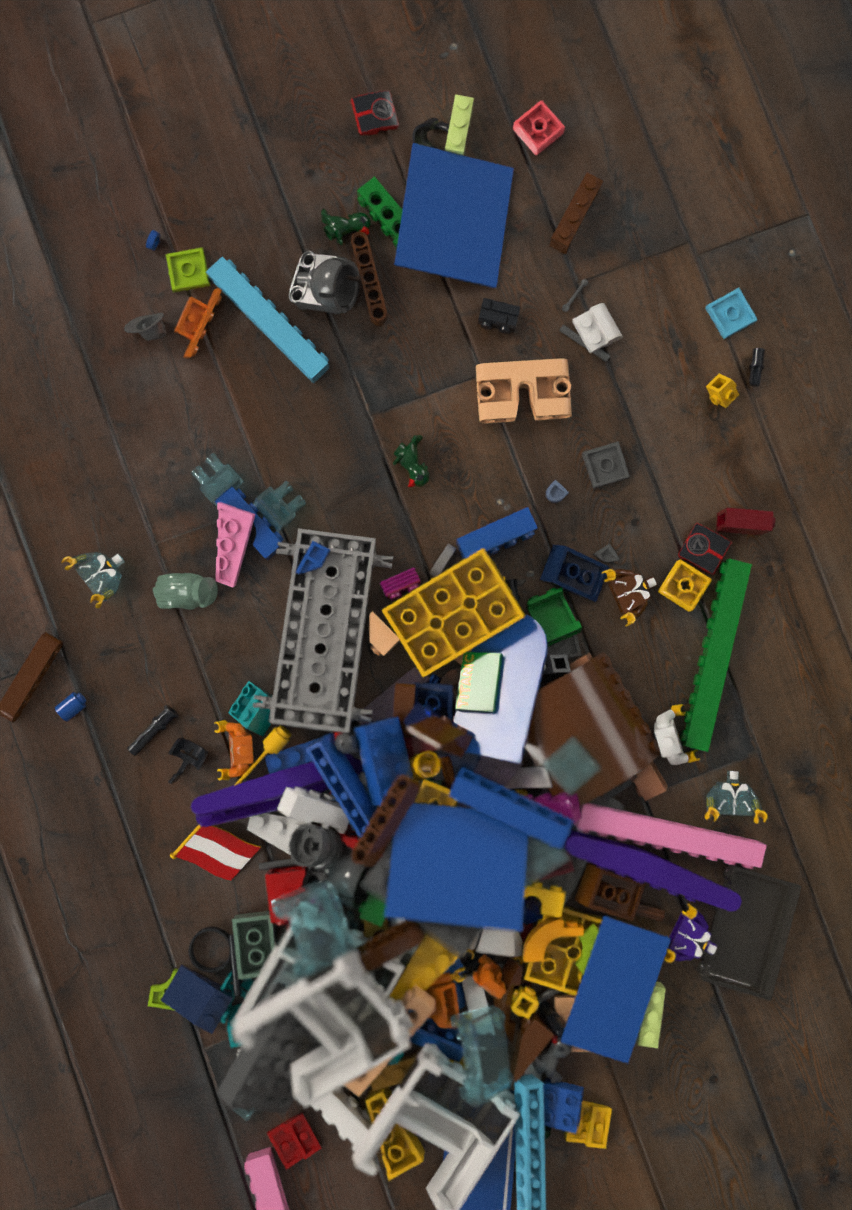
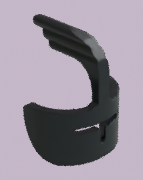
M429 118L413 130V143L438 149L430 143L427 132L434 129L448 132L450 124L438 122L437 118Z
M178 738L168 754L183 759V763L168 783L173 784L177 782L189 763L195 766L197 770H200L208 755V751L192 741ZM193 749L194 751H193V753H192L191 755H193V756H195L196 758H198V760H196V759H194L193 757H191V756H189V755H187V754L181 752V750H184V751L190 753L191 750Z

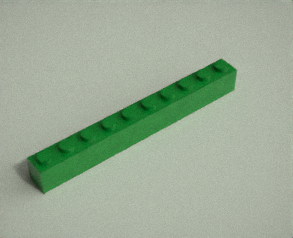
M727 559L721 563L719 570L721 578L715 586L717 595L711 604L713 612L706 625L708 633L702 642V648H704L703 655H700L698 659L699 672L695 674L693 680L695 689L694 693L692 692L689 697V704L691 706L690 710L685 714L684 722H686V727L680 735L682 746L706 752L709 751L752 567L750 563L734 559Z

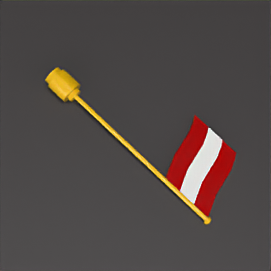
M282 725L275 727L263 740L265 751L235 785L242 783L268 753L278 754L292 736L286 727ZM198 825L175 852L170 853V857L172 859L180 858L217 877L232 880L262 846L248 843L225 829L214 825L208 827Z

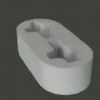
M448 543L429 574L434 577L440 575L457 548Z

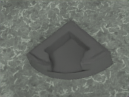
M610 543L593 554L598 560L605 563H613L620 560Z

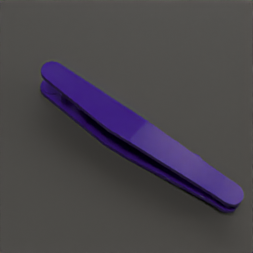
M345 754L357 776L361 772L364 773L361 760L355 759L351 754ZM312 761L199 796L192 801L191 809L196 815L197 823L202 827H208L277 811L286 787L295 789L297 786L305 789L306 792L314 790L319 793L328 790L329 787Z
M570 830L562 846L569 854L595 863L601 869L607 871L612 869L616 874L622 877H626V875L631 876L634 881L642 884L645 881L650 883L651 887L661 890V888L667 889L668 893L675 896L682 894L685 896V899L696 903V900L732 912L741 906V897L733 890L637 846Z

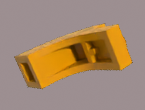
M551 917L540 922L531 930L525 940L522 953L524 962H544L545 949L552 940L563 936H584L583 926L578 924V921H566V924H563L562 917Z

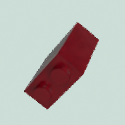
M725 508L717 513L716 532L761 536L774 529L776 519L773 517L774 511Z

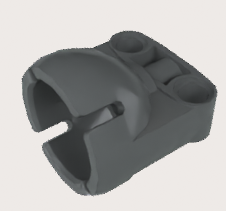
M307 251L302 254L290 287L289 299L301 310L310 309L333 314L346 313L354 307L360 289V281L349 278L348 275L358 276V268L354 262L345 257L314 254L312 251Z
M342 841V853L337 863L327 869L308 867L304 886L309 890L314 879L317 878L322 884L316 893L348 908H358L362 900H366L369 896L366 890L359 885L371 867L354 863L352 860L353 849Z

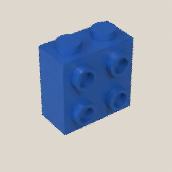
M545 1078L543 1081L544 1126L576 1133L580 1124L584 1087L565 1082L552 1083L551 1079Z

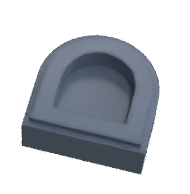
M554 480L546 490V498L552 503H559L569 492L558 481Z

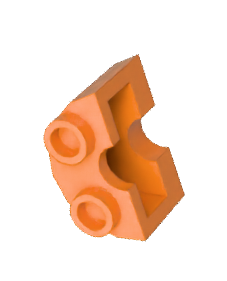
M483 954L478 960L481 964L477 972L473 971V979L476 984L490 995L500 999L507 992L505 983L501 981V967L486 954Z

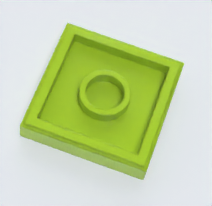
M203 247L166 254L173 292L210 286L209 277L206 273L207 264Z

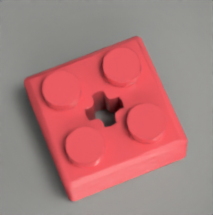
M541 100L514 122L513 130L535 155H538L564 134L565 126Z

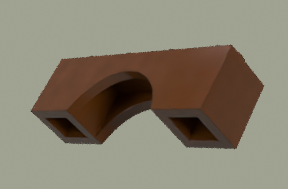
M588 172L585 174L557 226L549 246L564 254L567 253L585 215L601 189L603 180Z

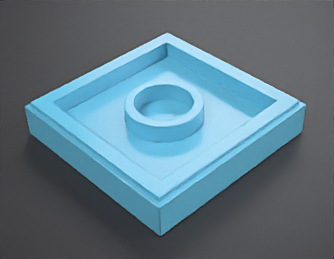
M740 288L705 307L723 339L728 338L758 320Z

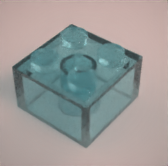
M574 735L542 763L569 796L601 769L598 762Z

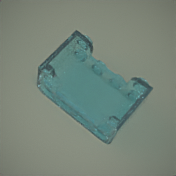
M330 881L309 883L272 901L275 916L281 920L289 919L291 932L295 936L298 945L297 949L302 957L297 959L293 966L294 974L298 980H303L317 974L316 977L318 978L335 969V960L349 952L356 951L336 890Z

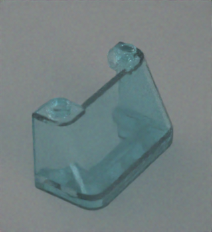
M493 1005L451 1016L452 1027L457 1026L460 1034H457V1039L462 1041L467 1079L463 1080V1084L466 1086L460 1087V1095L463 1100L474 1106L482 1105L508 1090L513 1082L504 1028L505 1015L502 1010Z

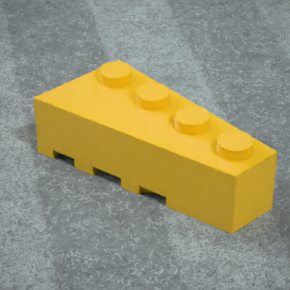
M426 935L423 942L416 947L389 998L391 997L394 1002L398 1000L402 1002L404 994L408 990L411 991L415 985L425 991L458 957Z
M389 1087L376 1091L371 1089L368 1092L366 1105L372 1125L392 1096ZM395 1123L380 1146L389 1180L422 1163L425 1149L416 1134Z

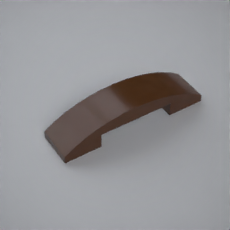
M396 683L393 717L399 718L403 738H411L414 735L408 732L407 728L413 725L415 685Z
M509 958L502 969L501 981L505 983L507 992L500 999L494 997L496 1025L500 1034L508 1036L509 1042L514 1041L516 1025L510 1018L513 987L521 984L523 967L513 958Z

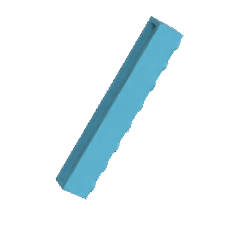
M221 257L206 271L209 279L218 288L222 289V292L314 384L330 368L328 364L329 359L322 352L319 354L315 350L316 346L309 339L305 340L301 336L303 333L298 327H292L288 323L289 319L284 313L281 312L279 314L275 310L276 306L270 299L266 301L262 297L263 293L257 286L252 287L249 284L250 280L243 272L239 274L235 270L237 267L230 259L226 261Z

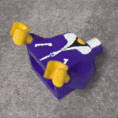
M689 903L687 904L689 906L688 911L681 912L669 936L671 938L668 946L669 949H667V954L664 957V960L668 963L688 961L694 959V957L700 958L703 951L710 955H713L716 951L717 944L709 941L711 933L708 931L709 925L703 915Z

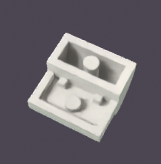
M604 303L591 307L589 311L572 320L590 354L604 346H609L623 337Z

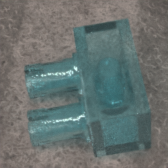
M212 453L210 456L214 461L207 457L205 462L211 466L216 474L210 478L201 466H197L195 469L199 474L193 469L191 475L201 484L199 488L213 505L217 506L215 501L231 487L236 489L244 481L229 464L224 465L216 454Z
M284 481L275 490L271 486L256 497L253 504L278 532L288 526L294 520L295 513L306 505L304 499L301 501L302 497L300 495H297L288 504L282 500L293 491V487L291 485L288 486L289 482Z

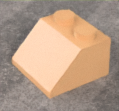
M372 611L370 613V643L372 644L370 648L378 656L381 654L386 656L400 642V639Z

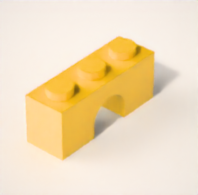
M531 881L530 884L525 883L524 899L530 895L538 897L542 902L541 914L561 918L566 894L562 887L550 885V888L542 886L541 882Z

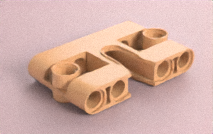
M567 359L482 363L475 366L480 423L515 422L520 388H526L529 392V403L535 420L572 417L571 383L569 382ZM557 386H564L566 391H558ZM483 390H488L491 393V395L488 397L482 396L481 392Z

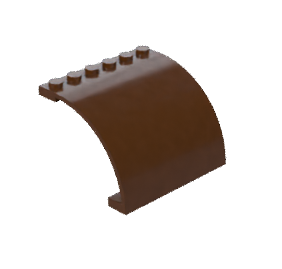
M605 652L596 655L580 667L538 690L525 743V748L536 767H546L552 787L548 788L552 796H557L563 792L577 794L580 806L634 776L661 754L658 742L653 738L650 727L642 719L639 708L634 705L630 692L625 689L620 675L615 672L611 659Z

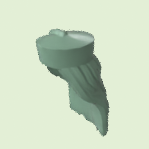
M193 573L159 575L155 583L156 586L153 588L156 603L159 608L163 609L183 608L193 610L199 606L205 608L216 600L218 594V585L213 578L202 577Z

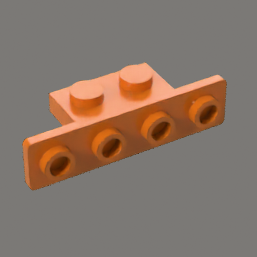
M214 289L207 305L192 296L189 297L174 330L176 333L191 340L183 356L184 358L188 359L196 355L199 348L197 343L199 339L202 340L205 336L206 329L204 328L207 322L210 323L214 316V312H212L214 306H217L221 301L222 295L220 293L222 289Z

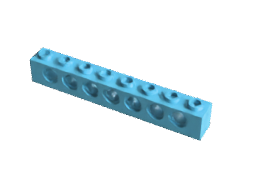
M533 1074L521 1076L517 1083L514 1081L516 1109L520 1113L519 1118L515 1122L517 1210H546L543 1082Z

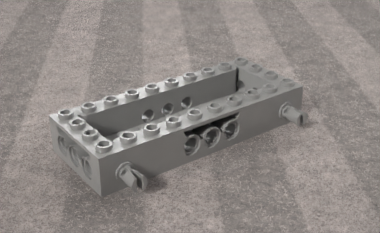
M298 528L295 544L277 543L279 547L285 549H277L276 553L292 555L294 561L274 694L272 697L255 695L254 699L263 701V703H253V708L270 709L269 723L273 725L350 734L353 720L371 723V718L362 715L372 714L373 710L357 709L354 703L373 568L378 566L392 569V564L387 562H392L393 556L376 555V538ZM313 541L331 550L322 568L299 575L296 574L298 566ZM330 567L336 568V576H327V569ZM325 605L332 608V612L327 616L321 614V608ZM318 644L326 646L324 654L320 655L315 652V647ZM312 683H318L321 686L317 694H313L309 690Z

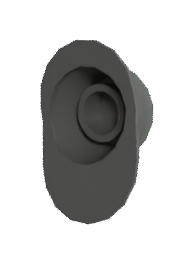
M164 313L134 318L125 325L124 330L127 333H139L148 341L163 338L167 334L162 320Z

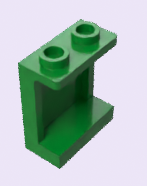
M562 587L558 589L552 588L546 594L540 597L536 595L528 600L526 609L530 617L535 619L543 628L548 647L581 633L582 626L579 621H576L563 595Z

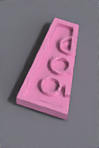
M218 502L216 582L235 587L256 514Z

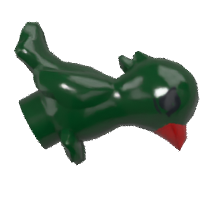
M322 209V222L327 225L323 230L330 241L336 239L340 245H343V237L352 232H363L368 236L371 220L367 214L357 212L352 215L349 214L350 219H346L340 216H331L326 209Z
M414 435L408 445L402 442L393 453L397 457L393 461V465L400 463L409 472L408 487L424 486L429 481L428 466H425V462L421 465L418 463L416 448L417 444L423 439L422 435Z

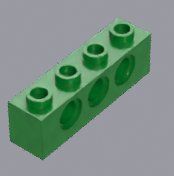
M374 176L357 190V201L362 208L366 207L368 209L371 219L375 223L378 221L382 226V232L387 237L390 236L393 239V245L397 249L399 233L396 230L400 228L402 209ZM375 200L381 201L379 205L372 204ZM387 214L393 216L391 219L384 218V216Z

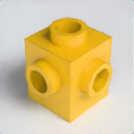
M718 374L706 386L710 394V400L715 405L727 408L739 396L736 383L722 374Z
M520 985L517 990H513L511 1009L516 1015L529 1019L539 1006L535 990L528 986L524 988Z

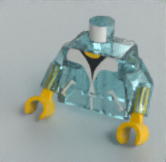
M92 552L83 553L73 558L67 556L62 560L61 563H70V565L65 567L67 571L73 565L76 566L74 569L94 594L91 597L90 603L94 600L99 601L95 608H100L103 601H107L117 593L120 578L122 577L117 568L125 562L119 553L110 559L106 554Z
M727 770V782L717 781L716 785L706 795L707 813L704 816L706 820L709 819L710 814L713 815L714 821H716L719 814L753 816V813L755 814L754 822L756 824L759 822L758 817H762L764 823L767 820V814L762 811L759 799L753 789L749 787V784L739 782V771Z

